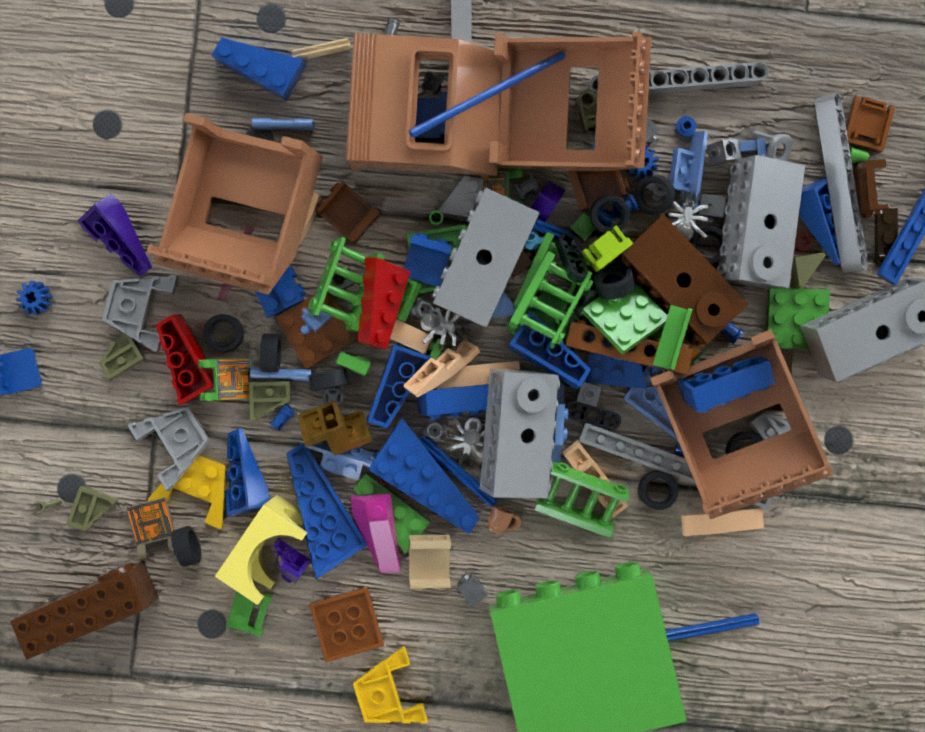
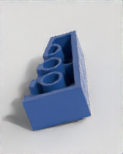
M222 37L212 53V57L219 64L286 101L306 67L303 59Z
M531 310L528 312V318L548 327ZM520 325L507 348L544 371L559 375V380L574 389L580 388L591 369L563 341L560 345L556 344L554 349H552L550 344L553 339L526 325Z
M392 344L366 419L367 422L384 428L389 426L410 394L403 385L431 358L430 356Z
M757 356L733 364V368L722 366L715 368L712 374H703V372L694 374L695 378L685 381V377L678 379V384L683 401L698 413H704L717 405H726L730 403V400L747 397L751 392L765 390L770 385L775 384L770 361L762 356Z
M489 384L433 389L417 397L419 415L429 416L430 419L442 418L441 414H449V417L461 416V412L468 411L469 415L481 414V410L487 409Z

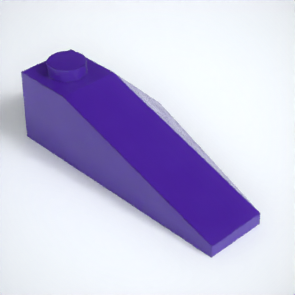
M112 193L94 204L77 220L90 237L95 241L98 239L107 245L106 250L110 253L113 251L120 256L121 262L140 277L152 268L126 210Z
M277 538L273 543L278 572L282 574V579L296 584L311 559L280 538Z

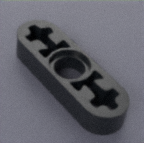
M562 233L556 242V247L566 274L571 281L581 283L588 273L584 258L576 238L569 233ZM568 255L573 256L576 260L570 259Z
M574 400L568 401L565 404V408L572 407L573 404H576V408L583 410L582 406L586 407L583 411V419L579 418L581 416L580 413L574 412L573 415H570L571 411L568 410V417L610 430L617 429L621 424V417L616 412ZM591 409L596 410L598 413V417L594 421H590L587 418V412ZM602 411L605 412L603 415L605 417L611 418L614 415V419L617 420L616 424L612 423L609 426V422L602 420V424H599L602 418Z

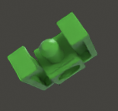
M340 352L336 362L364 377L369 374L372 366V361L359 356L355 357L345 352Z

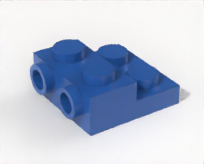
M288 266L269 295L256 292L268 318L305 300L303 296L306 293L301 284L297 285L294 279L297 275L292 266Z

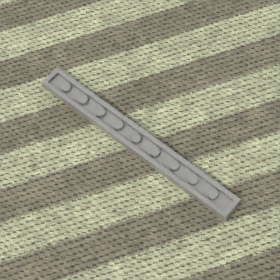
M584 423L579 442L695 483L685 458ZM772 497L754 505L768 510Z

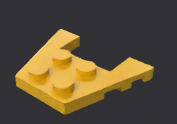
M199 455L170 491H167L161 483L148 498V501L166 497L168 503L173 489H177L210 502L211 507L204 523L222 529L224 526L227 465Z
M402 646L353 682L365 723H428L423 703L405 709L402 708L391 672L411 665L406 646Z

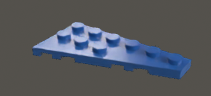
M615 279L607 282L606 284L617 283L621 281V279ZM590 332L591 343L595 339V335L592 332ZM605 337L603 340V344L606 347H613V345ZM633 347L632 349H630V350L627 351V352H632V351H634V350H635V347ZM588 353L587 366L591 370L586 377V383L647 389L641 364Z
M302 443L287 452L286 456L303 528L307 532L305 537L315 579H318L366 547L367 543L310 450Z

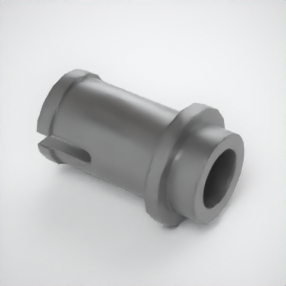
M388 19L383 35H396L400 23L394 19Z

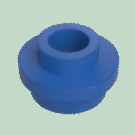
M683 116L676 123V131L681 136L688 137L696 130V122L692 117ZM688 123L690 128L685 129L683 124Z

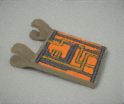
M166 497L126 507L137 545L139 560H144L150 556V551L146 544L167 538L169 550L174 552L171 533L175 528Z

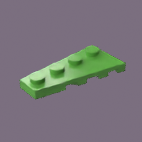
M368 473L364 475L354 488L359 496L391 493L397 544L406 554L409 550V535H421L430 523V520Z

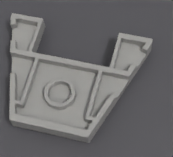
M169 275L168 277L158 276L146 279L136 278L112 281L102 320L159 353L161 346L159 334L143 330L153 290L174 295L178 276Z
M189 407L128 425L137 441H141L156 431L175 463L157 475L167 491H170L210 442V439Z

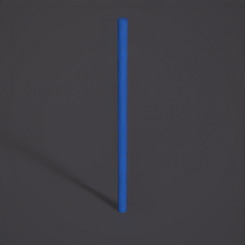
M560 51L410 129L409 135L411 138H414L563 60L565 53Z

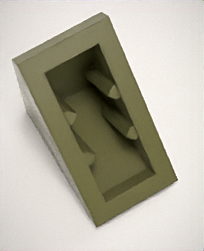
M818 253L793 258L791 278L795 289L804 287L826 254Z

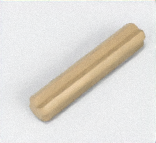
M344 38L291 51V55L307 60L350 50L351 45L349 39Z

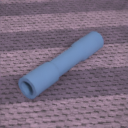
M252 118V130L314 131V120Z
M251 367L250 379L309 381L308 376L312 375V369H279V372H262L260 367Z

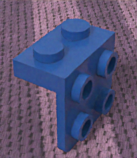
M440 93V98H418L416 126L446 111L447 93ZM445 122L416 136L415 139H444Z
M417 233V236L412 235L404 269L411 271L409 279L433 286H441L443 281L441 275L445 267H447L452 246L448 245L449 242L437 238V241L429 239L428 235Z
M32 348L0 355V396L38 388L42 385L35 352Z

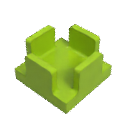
M617 225L610 229L611 232L608 231L589 246L597 260L587 248L581 252L594 272L602 269L633 244L629 237H625Z

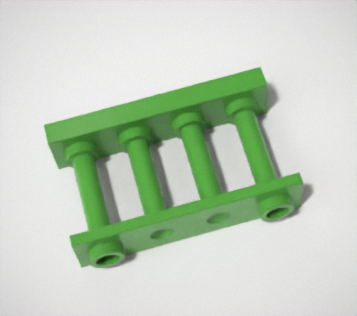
M546 233L514 302V309H517L547 252L559 254L556 242H554V234ZM568 255L570 259L576 260L573 256ZM583 256L587 269L589 270L591 265ZM572 283L569 294H574L577 284ZM564 301L563 306L560 310L565 314L567 313L566 309L569 305L567 301ZM556 319L554 326L558 328L562 321Z
M335 238L330 244V255L315 297L309 302L308 309L310 311L308 315L318 316L320 312L345 321V330L358 332L360 315H362L361 296L364 294L363 275H358L337 266L340 254L363 264L364 257L367 256L344 247L346 238ZM375 253L369 257H377L384 260L386 256ZM335 273L358 283L360 286L358 293L354 295L330 285L333 274ZM328 292L352 302L351 312L347 314L323 304L326 293Z
M548 251L511 318L509 327L517 330L519 325H526L553 339L550 348L554 349L556 344H561L565 336L562 332L583 292L589 291L593 281L590 280L592 272L589 271L583 282H573L581 286L576 296L547 283L545 277L547 273L551 274L552 272L571 281L565 269L557 266L556 262H554L555 254ZM538 290H545L570 303L571 306L565 314L537 300L538 297L535 295ZM534 307L562 321L557 332L528 318L526 314L528 308Z
M553 461V468L550 474L554 475L551 483L550 492H548V498H537L535 511L611 538L614 521L610 519L619 500L628 503L629 489L621 484H613L570 468L565 463ZM562 479L573 482L565 502L554 499ZM581 486L593 490L584 509L572 506ZM600 493L612 497L604 515L601 517L591 513Z

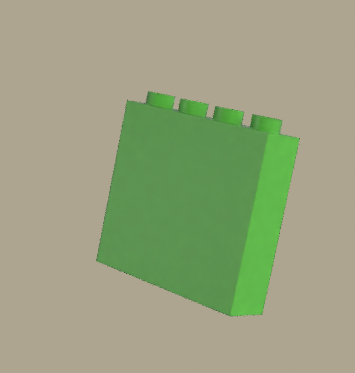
M626 562L616 565L614 567L616 575L600 578L598 571L577 574L575 576L576 584L560 588L558 580L541 582L535 585L536 594L520 597L519 590L512 589L495 595L497 603L489 604L490 614L518 732H645L687 722L653 575L646 568L640 569L638 562Z

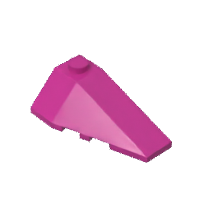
M391 493L351 496L353 517L380 573L400 572L401 567Z

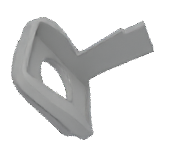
M758 130L752 132L751 135L770 140L766 157L782 161L788 160L793 146V140L790 135L779 134L773 136ZM783 143V153L779 158H776V149Z

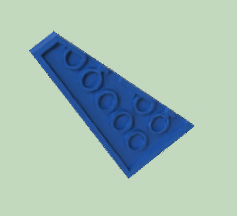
M400 418L368 470L470 534L480 518L406 422Z

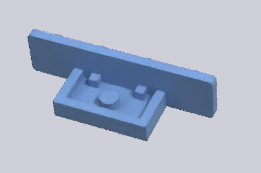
M706 131L695 132L691 135L689 151L681 148L673 149L669 180L674 186V190L684 192L683 209L686 208L687 202L689 205L693 204V210L699 205L708 135Z
M560 384V388L557 391L558 409L555 412L556 430L553 434L555 447L551 456V461L557 463L561 462V445H563V441H567V429H564V420L568 421V408H565L564 384Z
M326 440L306 447L324 453L320 466L322 470L359 480L363 465L370 467L378 454L356 447L334 456Z

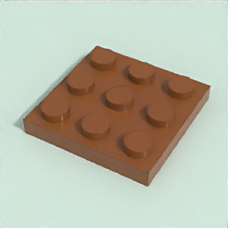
M327 292L323 304L342 311L334 296ZM315 294L276 317L305 369L314 366L358 340L355 332L345 330V321L335 317L329 319L316 333L313 330L306 335L300 332L302 325L306 324L301 317L304 314L302 309L306 308L310 311L308 305L310 300L315 297Z
M368 586L309 603L325 662L384 646Z

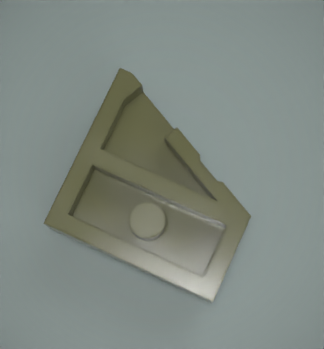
M80 486L66 525L83 531L89 530L118 502L119 498Z

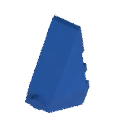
M827 177L802 187L799 216L834 265L840 264L839 250Z
M242 428L228 433L227 459L230 461L229 471H226V478H229V490H225L227 517L258 512L270 500L267 485Z

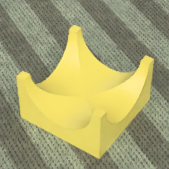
M278 495L265 503L215 577L258 605L264 596L256 589L253 580L269 589L276 582L268 574L263 564L262 551L267 538L277 535L292 536L302 541L307 532L298 526H303L299 509Z

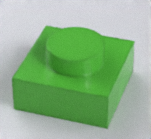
M583 213L569 229L584 242L596 228L592 225L590 218Z
M440 338L437 342L433 340L428 349L431 352L430 357L436 360L446 344L445 341L443 345L440 344Z

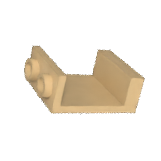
M449 534L409 535L410 589L423 591L426 588H434L435 590L451 588V538Z

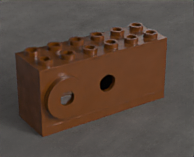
M664 214L651 223L632 242L633 244L614 259L617 264H625L627 268H631L634 282L667 315L670 305L692 309L685 333V339L691 345L700 346L708 344L748 305L740 294ZM676 279L680 281L681 287L677 284Z
M144 561L133 566L131 562L98 576L97 581L38 605L11 620L10 623L26 660L139 613L159 599Z

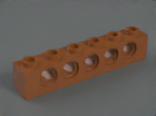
M576 320V323L571 322L566 342L567 347L663 369L652 365L660 338L652 341L648 340L647 337L635 346L634 351L626 352L622 355L614 346L606 347L603 344L605 336L596 327L588 326V322L583 320ZM586 332H592L595 335V339L593 342L587 343L584 341L583 335ZM682 343L673 372L684 375L688 374L693 350L689 349L690 345ZM648 345L653 346L655 355L652 357L646 356L644 354V347Z

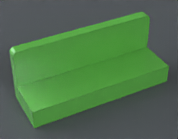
M670 305L652 364L653 366L674 371L692 309Z

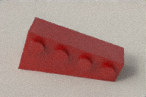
M364 257L366 269L362 282L364 284V294L361 296L362 315H360L358 342L372 348L387 350L411 271L377 257Z
M172 314L157 323L156 327L160 342L167 358L168 369L170 368L173 388L177 393L178 406L194 400L200 396V393H206L213 389V369L199 368V360H207L183 315Z

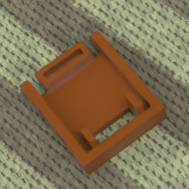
M855 95L846 123L848 143L851 146L881 153L885 147L895 106L889 105L887 111L884 112L887 103L863 97L859 105L860 96ZM860 135L873 140L872 144L855 139Z

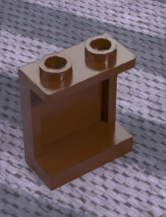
M886 159L864 161L853 167L859 211L863 218L881 215L884 210L890 208V204H878L875 172L887 167Z
M623 170L568 171L579 210L590 209L595 200L604 195H614L619 198L628 196L627 191L630 188L627 179L622 178L621 171Z
M342 180L340 184L338 182L334 184L330 190L331 194L327 199L324 197L317 204L318 209L316 212L355 245L381 214Z

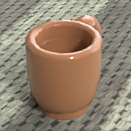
M493 505L488 518V530L501 535L505 530L515 531L522 525L520 516L513 514L511 510L503 506ZM512 518H514L515 521L513 525L508 527Z

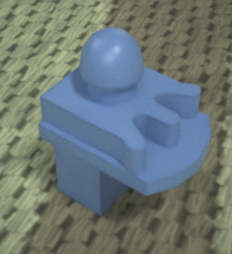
M765 138L739 142L740 153L756 152V155L766 157L769 142L765 144Z
M303 308L302 312L304 314L301 317L306 324L302 325L300 332L306 335L313 330L316 333L333 316L320 312L316 317L308 315L309 311Z

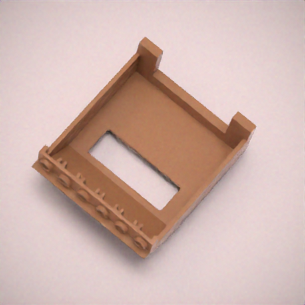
M632 32V37L507 38L504 33H495L494 55L503 63L502 81L560 51L565 53V58L501 92L499 141H490L489 163L500 169L613 171L644 168L652 37H643L641 32ZM597 67L599 68L595 149L567 150L571 68Z
M354 33L346 161L353 171H361V168L471 174L481 175V179L497 176L498 167L489 163L490 141H499L501 92L445 122L444 144L416 143L415 137L411 138L409 135V130L416 127L420 60L449 61L447 111L502 82L503 63L494 55V50L461 39Z
M186 113L184 122L193 128L160 245L157 247L149 244L147 252L154 255V264L269 295L296 256L323 157L301 140L283 136L281 143L223 130L205 117ZM213 198L285 215L278 242L207 225Z
M771 329L751 337L752 341L690 366L687 375L669 370L650 378L653 386L657 387L703 500V510L705 513H708L710 520L834 475ZM757 356H762L770 361L775 384L770 385L765 390L751 392L747 397L730 400V403L717 405L704 413H698L683 401L678 384V379L685 377V381L695 378L694 374L701 372L703 374H712L715 368L722 366L733 368L734 363ZM776 404H781L790 425V431L716 459L712 458L703 436L704 432Z

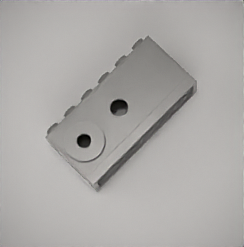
M759 155L733 160L730 168L731 179L728 186V201L725 207V224L722 229L723 239L720 247V262L717 271L728 283L762 289L789 288L805 165Z
M485 188L484 192L480 190L475 202L478 206L475 211L471 210L467 218L469 226L467 230L462 229L458 241L461 242L459 248L453 249L449 258L452 260L449 268L445 267L441 275L443 283L441 286H436L432 298H435L434 304L487 328L540 212ZM484 249L489 250L492 254L491 262L486 265L479 263L477 259L478 253Z
M903 279L897 285H890L800 325L819 377L842 383L847 381L851 375L865 373L867 368L871 366L883 365L886 363L885 360L889 358H897L904 355V352L909 349L915 350L922 347V344L925 343V279Z
M490 368L480 489L490 496L500 498H548V492L551 489L549 481L550 472L553 468L551 456L555 447L553 434L556 430L555 412L558 409L557 391L560 388L559 375L544 371Z

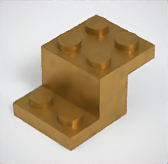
M336 400L297 415L306 447L326 440L333 455L336 456L372 442L362 409L343 416Z

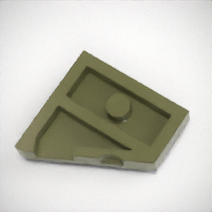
M121 331L117 340L111 343L108 352L104 354L99 364L108 380L112 381L146 359L136 341Z
M291 381L249 382L250 421H255L291 402Z

